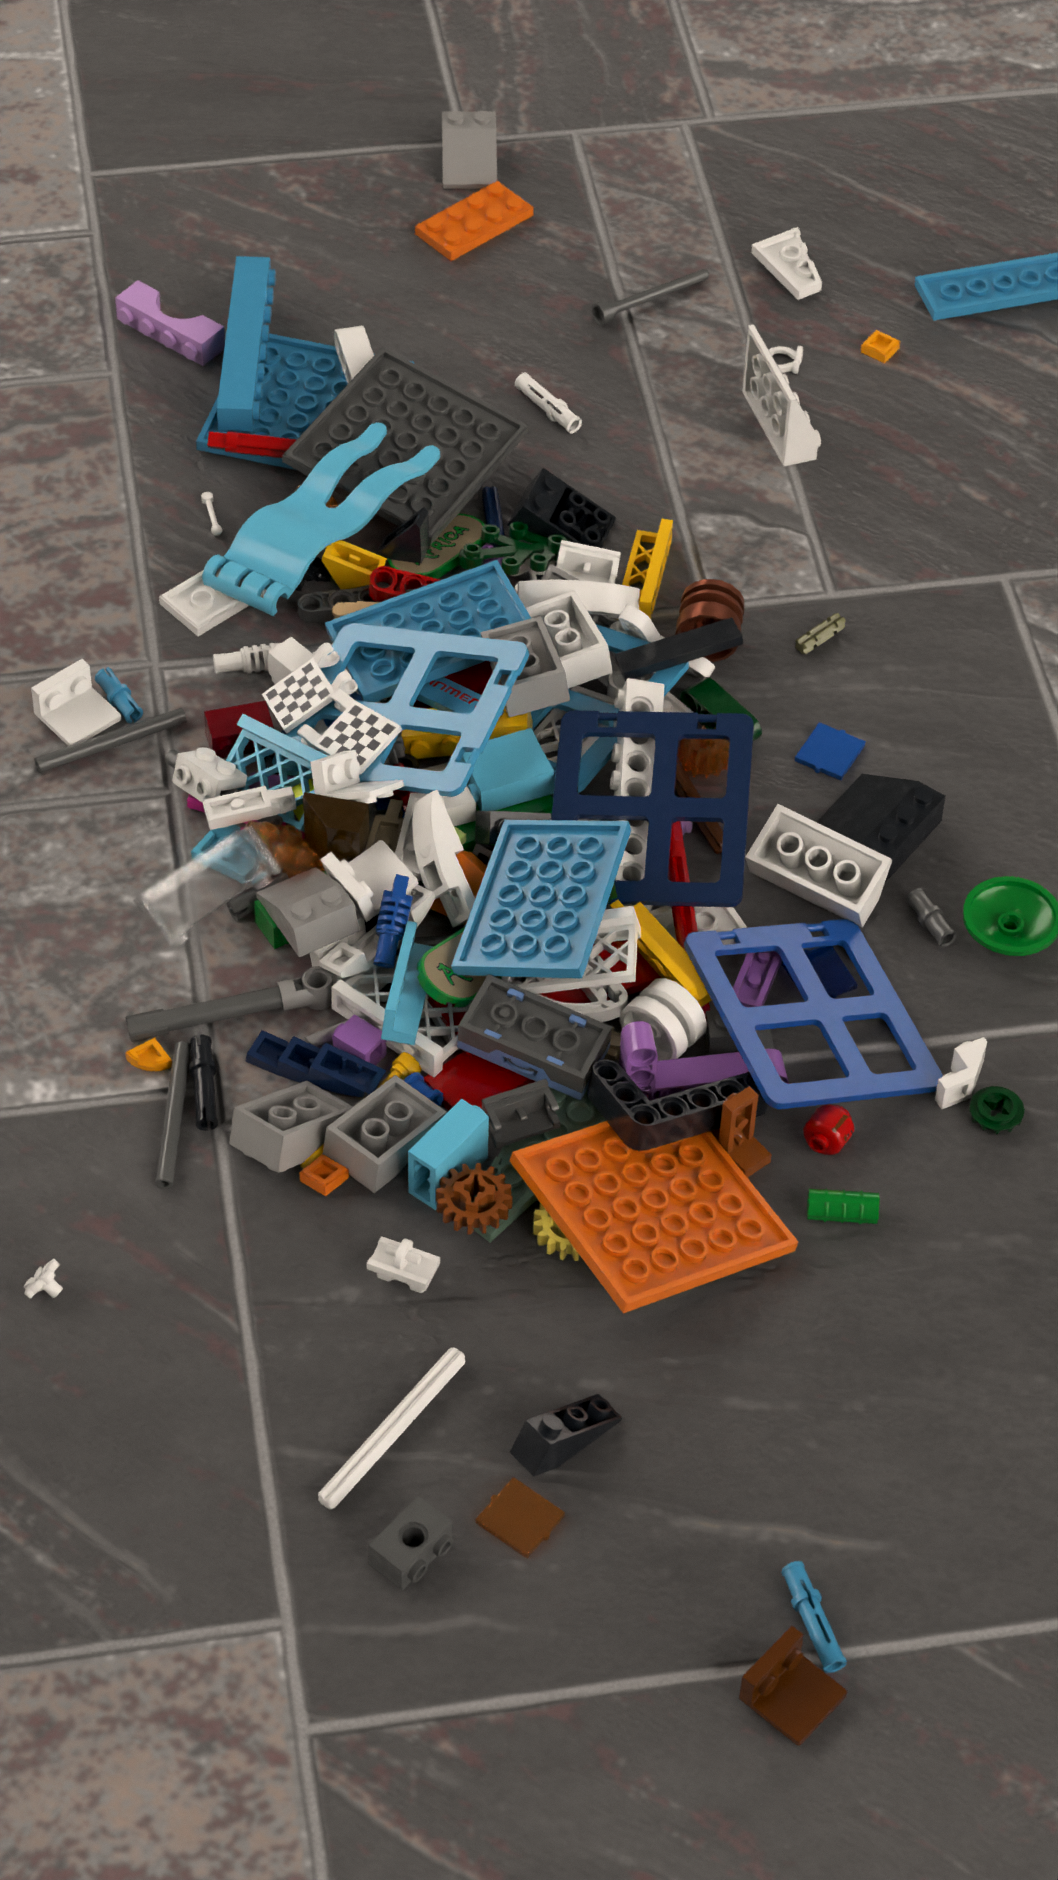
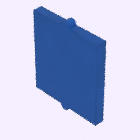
M819 722L795 756L794 761L814 769L816 773L822 772L842 780L864 748L866 741L847 734L843 729L839 731Z

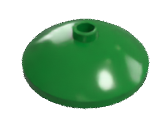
M1014 876L995 877L981 882L967 895L963 907V921L968 933L983 947L1003 955H1031L1046 949L1058 937V901L1046 888L1031 880Z

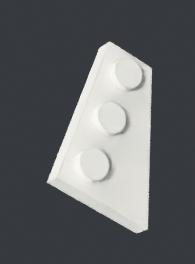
M798 227L752 244L751 253L797 300L820 292L822 281L813 261L809 259L805 242L802 243Z

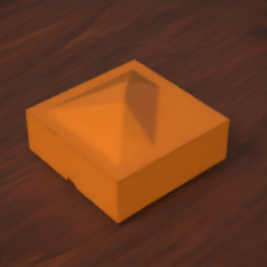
M322 1154L299 1172L300 1182L327 1196L349 1178V1169Z

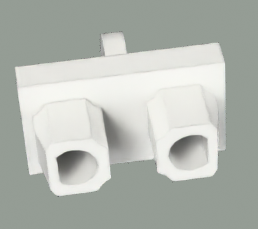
M381 1236L375 1252L367 1262V1269L376 1272L377 1278L388 1282L398 1280L408 1284L410 1290L423 1293L426 1291L440 1265V1257L413 1248V1241L404 1238L399 1243Z

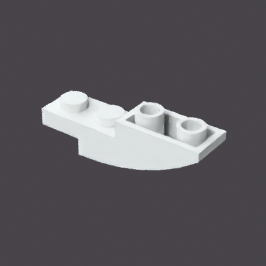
M435 790L414 803L412 817L414 850L424 887L434 892L435 899L440 898L454 928L468 921L476 898L456 857V854L463 851L464 848L439 792Z

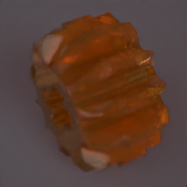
M682 739L680 741V748H678L679 762H682L684 771L692 772L693 777L698 774H703L706 779L709 774L719 777L720 772L728 768L730 742L726 739Z

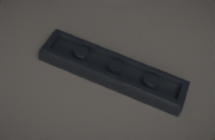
M731 617L616 653L615 660L626 681L627 678L641 677L742 645L743 637Z

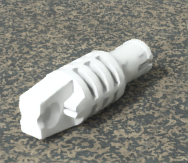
M281 643L261 644L258 647L257 645H252L250 648L244 646L238 652L213 654L215 674L243 670V673L250 674L252 671H255V673L260 672V670H264V672L269 671L268 651Z

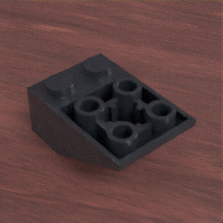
M543 468L527 486L507 526L510 527V524L513 522H523L528 526V532L546 538L557 534L564 536L570 542L602 548L616 517Z

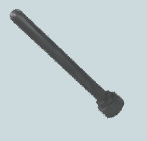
M701 269L614 303L606 300L595 303L592 306L593 317L599 325L610 323L617 316V313L708 279L709 271Z

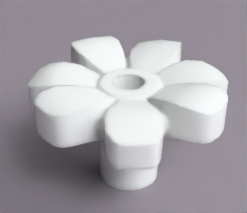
M52 1259L43 1268L40 1266L36 1270L34 1277L29 1278L25 1283L24 1294L28 1298H32L35 1293L44 1290L52 1298H55L63 1289L54 1280L56 1276L54 1272L60 1264L55 1259Z

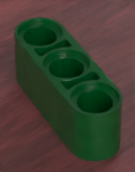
M705 677L680 692V701L694 713L717 715V713H740L750 716L754 723L753 741L761 737L762 729L754 715L712 678ZM699 722L705 729H716V723ZM718 739L726 748L729 749L730 742L728 740Z

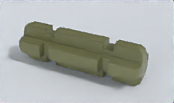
M839 613L832 614L827 620L822 621L806 632L807 634L797 638L796 650L800 651L803 655L808 654L814 647H818L834 636V634L844 629L845 618L841 617Z

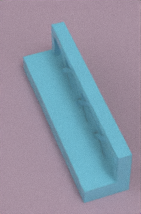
M407 921L385 1008L381 1039L415 1046L427 995L417 978L419 975L417 963L424 953L433 946L414 943L417 923Z

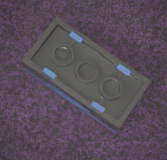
M488 974L458 1025L457 1048L536 1082L546 1079L550 1088L581 1100L588 1089L593 1065L597 1061L603 1060L610 1048L612 1026Z

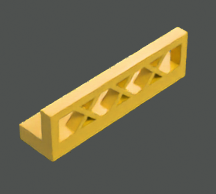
M661 518L658 533L637 530L622 585L630 586L640 581L644 585L639 593V610L648 615L650 619H652L672 543L673 520ZM641 541L655 543L654 548L646 551L640 545ZM646 561L649 564L648 569L640 571L635 566Z
M619 900L610 904L611 909L624 907ZM641 902L634 905L641 926V938L637 939V951L661 978L672 980L684 987L698 1001L701 1007L711 1001L687 952Z

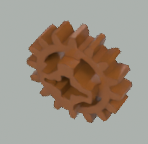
M465 1163L462 1164L461 1172L458 1173L452 1168L449 1170V1178L441 1177L440 1188H436L437 1213H443V1222L445 1224L454 1221L455 1231L464 1226L467 1227L468 1235L473 1233L474 1228H479L482 1234H486V1226L491 1225L497 1229L499 1228V1218L502 1220L508 1219L509 1209H512L511 1184H505L504 1174L494 1176L493 1166L484 1171L481 1170V1163H477L474 1169H469Z

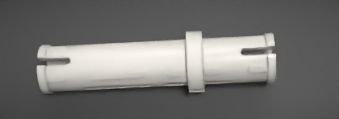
M522 373L517 377L515 387L544 410L547 418L553 422H558L570 434L579 430L582 419L568 409L566 402L562 399H556L544 387L532 379L528 373ZM535 392H538L543 397V399H541L537 394H535ZM553 407L558 409L562 414H559L557 411H555Z

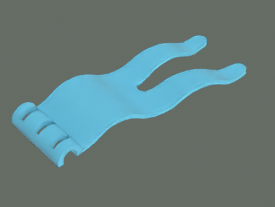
M371 424L360 437L341 444L325 455L292 495L283 501L267 505L252 514L238 531L225 556L217 554L208 560L202 574L204 585L274 616L277 613L276 604L279 597L288 599L302 581L309 565L320 551L333 542L354 535L366 526L394 490L406 481L427 473L440 459L439 448L436 446H426L408 461L381 468L364 479L336 508L326 507L325 504L346 470L357 459L373 452L386 436L387 429L384 424ZM220 568L221 571H220V573H219V575H218V577H217V576H216V573H217L218 569ZM244 579L241 587H238L240 580ZM264 589H266L264 597L262 598L261 593Z

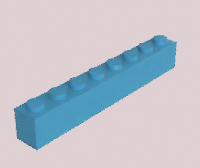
M236 256L217 402L218 430L253 432L254 420H260V402H257V400H262L263 385L259 380L264 381L265 363H261V361H267V344H264V342H269V325H266V323H271L272 315L271 306L268 305H273L274 289L270 286H275L276 269H271L270 257Z

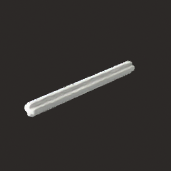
M455 1347L449 1348L318 1493V1501L331 1510L342 1501L465 1364V1355Z

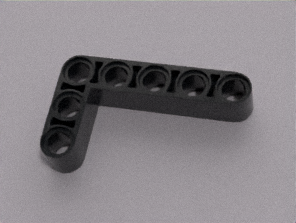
M605 1059L599 1060L593 1065L587 1089V1096L622 1141L629 1148L637 1151L653 1149L719 1129L722 1106L726 1098L733 1093L741 1092L749 1086L758 1094L756 1117L765 1114L768 1108V1104L764 1101L750 1072L649 1101L618 1063Z

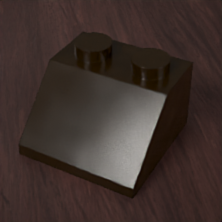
M304 792L305 840L317 856L322 859L332 852L339 861L345 859L349 863L363 853L369 837V804Z

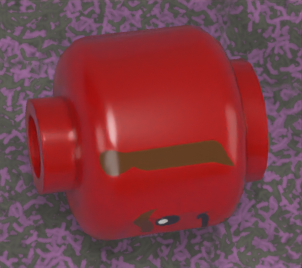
M824 1104L818 1107L803 1128V1134L809 1147L813 1151L824 1155L839 1153L854 1133V1123L850 1113L842 1106Z

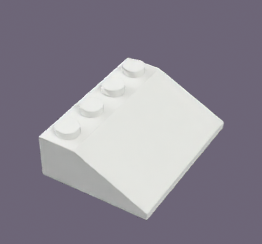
M749 325L742 392L784 467L816 460L817 449L821 445L820 434L818 430H814L808 412L803 411L797 393L792 392L786 374H782L754 325Z

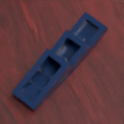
M261 1030L246 1055L247 1063L299 1083L309 1081L323 1090L366 1098L375 1091L386 1074V1070L326 1042L322 1048H318L294 1036L290 1042H287Z

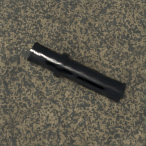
M200 1034L201 1045H198L197 1035L190 1039L192 1062L189 1064V1071L194 1079L196 1127L200 1130L208 1131L207 1121H210L211 1130L218 1126L214 1075L217 1071L215 1061L212 1060V1040L210 1036Z

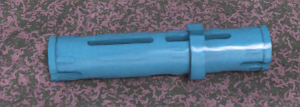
M802 1561L789 1563L782 1568L781 1574L793 1597L791 1600L793 1609L798 1611L802 1617L809 1637L823 1665L824 1672L832 1673L838 1671L846 1665L847 1660L843 1656L820 1604L822 1600L819 1590L813 1588Z

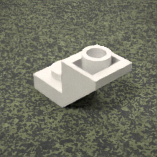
M984 1037L972 1042L966 1041L954 1048L951 1065L953 1072H949L938 1079L935 1101L941 1110L972 1097L984 1062L987 1040Z

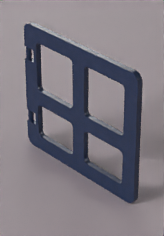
M579 710L569 711L563 715L560 725L551 820H644L649 823L644 878L640 881L615 880L618 898L612 899L609 904L619 900L623 905H636L641 902L643 905L734 907L742 901L754 723L750 716L740 713H717V715L686 712L618 711V713H603ZM599 720L617 721L616 727H598ZM698 722L716 723V729H698ZM586 737L653 738L655 740V752L650 795L639 797L578 794L583 739ZM726 739L730 742L726 795L723 798H685L675 796L678 745L680 740ZM677 821L721 822L724 825L721 872L718 882H671L668 880L673 823Z

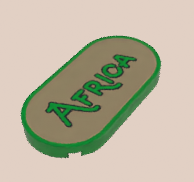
M457 514L432 544H429V549L422 563L388 559V566L439 579L459 565L460 550L463 549L465 544L474 543L480 547L485 545L486 542L481 539L482 527L485 524L474 516Z
M465 927L426 951L417 963L419 971L417 978L423 990L435 1001L444 1005L449 1002L455 1004L454 1007L457 1008L471 1005L487 977L457 975L452 970L451 965ZM494 976L502 980V976Z

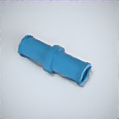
M106 667V672L104 669L99 670L95 675V681L107 694V701L112 706L117 707L127 723H132V719L134 722H137L142 717L143 710L131 697V690L126 684H122L111 668Z

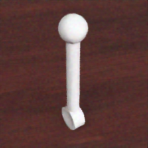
M204 492L201 495V499L206 504L212 523L211 533L214 536H219L222 534L223 529L218 524L213 509V494L211 492Z

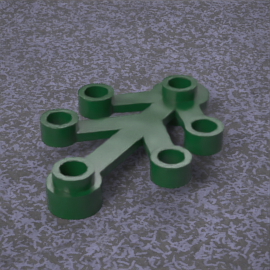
M513 522L510 524V537L499 534L500 529L495 525H484L482 527L481 539L484 542L495 543L504 547L482 549L474 543L465 544L463 549L460 550L459 565L464 569L470 570L483 565V559L504 557L501 565L503 571L507 575H516L519 573V568L531 556L530 569L536 572H544L551 561H557L561 540H568L562 535L555 534L546 538L528 532V526L523 522ZM519 540H524L533 544H528Z

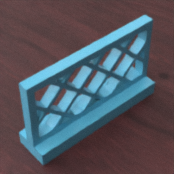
M242 714L237 725L243 729L226 761L235 764L236 768L246 775V766L257 761L258 773L247 777L245 787L236 789L248 790L249 785L260 781L261 786H266L267 790L293 787L301 783L303 795L304 792L315 794L314 790L310 791L308 779L312 778L310 762L327 757V755ZM249 740L254 742L255 753L244 758L243 751ZM276 753L277 764L266 769L264 757ZM298 764L299 775L288 780L286 768ZM279 772L280 784L269 789L267 777ZM303 795L295 798L296 806L303 804ZM293 810L286 812V815L278 814L282 817L283 822L305 832L304 813L299 822L295 820Z

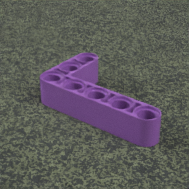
M644 1021L631 1022L621 1031L619 1065L649 1101L749 1072L739 1052L657 1061V1050L649 1023ZM765 1049L781 1080L789 1084L781 1052L776 1049Z

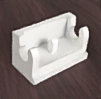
M561 540L556 567L579 580L615 584L621 552Z

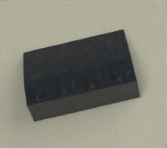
M862 773L823 814L817 823L891 858L892 863L885 880L886 883L942 821L946 796L920 781Z

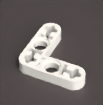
M631 605L625 606L618 619L628 635L647 642H654L665 638L659 634L648 615ZM701 657L689 661V668L686 672L702 680L705 677H710L715 666L706 658Z

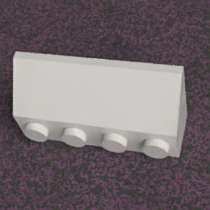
M777 804L745 856L751 873L846 920H850L862 928L879 901L892 863L891 858L780 804Z

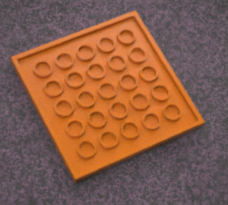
M605 1121L513 1151L511 1154L510 1163L623 1313L792 1253L796 1250L799 1243L711 1131L653 1149L637 1151L629 1148L609 1123Z

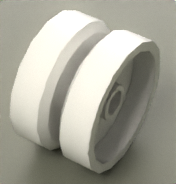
M666 978L655 979L640 993V996L634 998L620 1011L619 1021L622 1029L627 1024L635 1021H644L651 1025L658 1055L657 1061L678 1059L687 1050V1047L693 1045L706 1032L707 1028L705 1014L698 1001L684 987Z

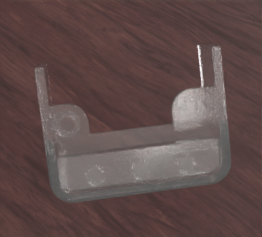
M240 827L144 891L133 901L164 943L171 947L174 945L177 947L192 936L189 931L194 927L193 925L244 890L255 887L257 891L273 881L272 874L277 875L282 870L253 827Z

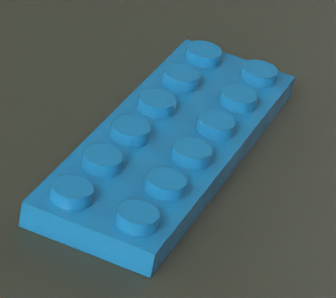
M1058 252L916 276L915 287L933 321L1057 300Z

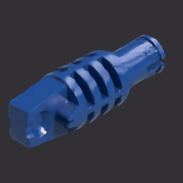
M396 874L392 891L384 890L375 929L379 940L373 964L378 967L391 969L395 965L394 961L399 940L403 939L413 896L406 895L409 881L408 876Z

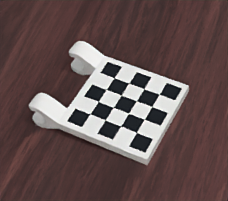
M329 643L322 644L312 659L262 693L286 734L331 703L333 700L330 696L336 689H342L350 695L358 688L357 683L347 671L340 672L332 685L325 677L320 668L333 666L340 659Z
M338 688L330 696L335 701V708L343 712L322 736L307 724H304L297 731V734L302 737L301 742L327 756L343 751L356 750L361 775L402 731V728L395 722L355 701L345 691Z

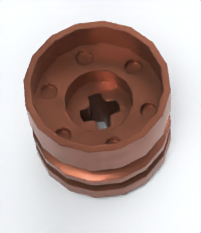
M704 579L695 581L686 587L682 594L675 635L731 617L741 633V624L745 610V600L742 594L733 585L721 580ZM738 646L704 656V658L710 662L724 660L734 654Z

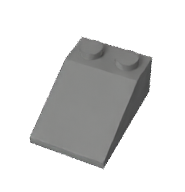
M442 112L443 189H483L497 181L496 112Z
M541 616L481 632L482 638L522 642L529 651V658L520 676L517 677L511 689L512 693L505 705L509 718L570 701L564 667ZM489 661L492 671H494L497 662ZM503 674L498 685H505L509 675Z
M316 867L256 892L257 898L299 957L359 932L355 903L339 882Z
M394 1075L326 1127L323 1154L348 1168L351 1177L375 1193L400 1173L408 1163V1151L447 1111Z
M304 1081L234 1107L229 1144L242 1151L244 1155L266 1165L268 1169L278 1173L302 1164L323 1145L326 1127L353 1106L309 1081Z

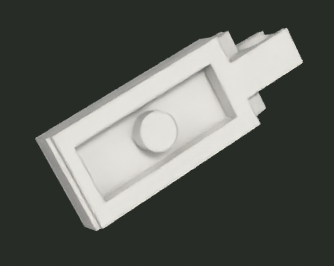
M261 786L202 801L210 830L259 820L296 809L295 796L291 786L277 790H267L266 786Z

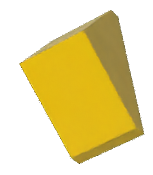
M343 540L326 546L321 559L340 590L369 585L372 571L377 567L384 566L387 560L385 557Z

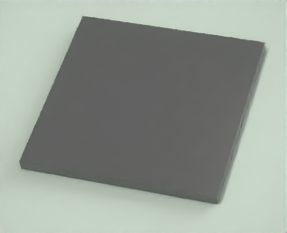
M382 347L283 454L282 462L308 476L316 464L334 448L357 439L373 423L384 424L387 434L373 452L357 459L346 470L335 487V492L347 498L364 479L381 468L408 461L426 446L438 447L440 459L427 473L400 485L390 494L376 513L389 522L400 526L425 507L428 510L429 544H432L528 434L529 426Z

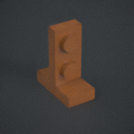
M750 1086L726 1098L722 1106L720 1128L711 1131L747 1178L771 1163L772 1156L754 1137L758 1094Z

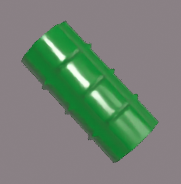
M809 1188L807 1220L858 1223L859 1225L861 1223L878 1224L879 1193L863 1192L862 1190L859 1192L845 1191V1189Z

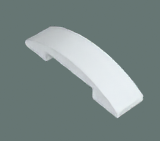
M527 580L518 582V596L525 608L575 590L589 614L608 615V618L618 619L626 605L639 609L640 589L635 587L583 580Z
M420 885L406 893V895L413 896L408 921L416 922V929L427 915L436 898L434 892ZM376 925L352 946L340 942L318 961L320 967L344 978L360 974L376 966L373 964L379 940L375 930ZM399 940L397 949L401 947L402 940Z

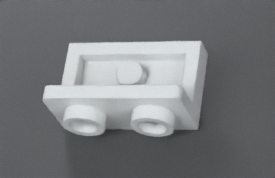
M200 747L196 751L177 754L172 781L175 785L202 802L205 799L220 796L221 791L245 787L248 775L238 770L235 764L217 756L212 749Z

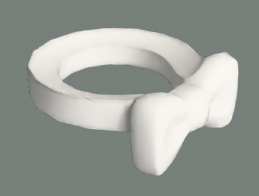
M802 346L797 347V352L787 347L769 349L772 356L783 353L794 359L793 362L778 365L782 373L792 371V373L798 374L803 356Z

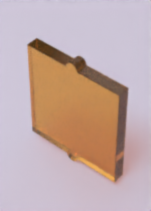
M513 1477L498 1495L491 1496V1502L478 1515L475 1523L525 1558H528L543 1540L547 1541L550 1539V1532L565 1517V1512Z

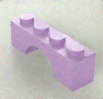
M139 280L115 297L117 320L160 342L167 348L182 354L189 360L204 366L224 350V326L204 315L190 319H177L165 315L161 312L159 291Z

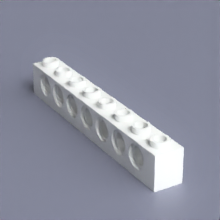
M627 678L623 689H618L616 692L614 707L618 708L619 711L663 712L664 684ZM614 721L613 727H616L617 721ZM617 737V743H614L611 761L616 763V771H612L610 779V789L614 790V796L632 795L646 797L650 795L655 752V740L653 738ZM613 820L629 821V823L636 826L630 825L631 833L615 880L626 881L625 879H629L631 881H640L644 878L649 823L644 820ZM644 905L648 911H651L652 905Z

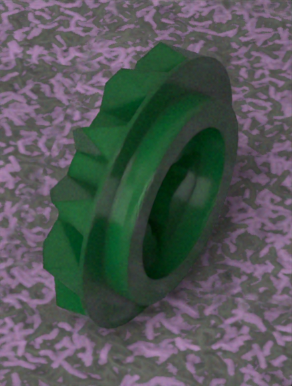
M989 1086L980 1089L971 1098L969 1106L972 1122L979 1123L983 1131L987 1128L994 1130L996 1135L1001 1130L1011 1133L1016 1125L1020 1126L1025 1110L1022 1100L1016 1093L999 1086ZM1002 1104V1113L991 1116V1110L999 1108Z

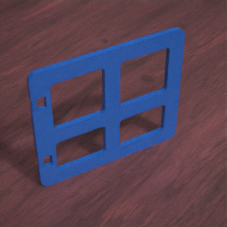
M841 919L814 924L795 923L737 928L732 931L716 932V930L692 932L687 935L684 948L764 1101L770 1107L788 1109L936 1092L938 1079L942 1078L943 1074L863 933L854 922ZM822 931L824 936L812 937L810 932ZM733 939L735 944L723 945L721 940ZM842 946L870 995L838 999L831 998L803 948ZM767 951L777 952L805 1002L757 1007L743 1006L716 956ZM875 1018L883 1019L912 1070L883 1074L872 1073L843 1022ZM806 1025L817 1026L821 1030L846 1078L791 1084L783 1082L756 1030Z

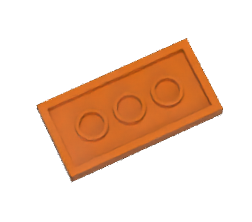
M496 181L415 225V235L448 260L453 261L532 217L534 207L499 181Z

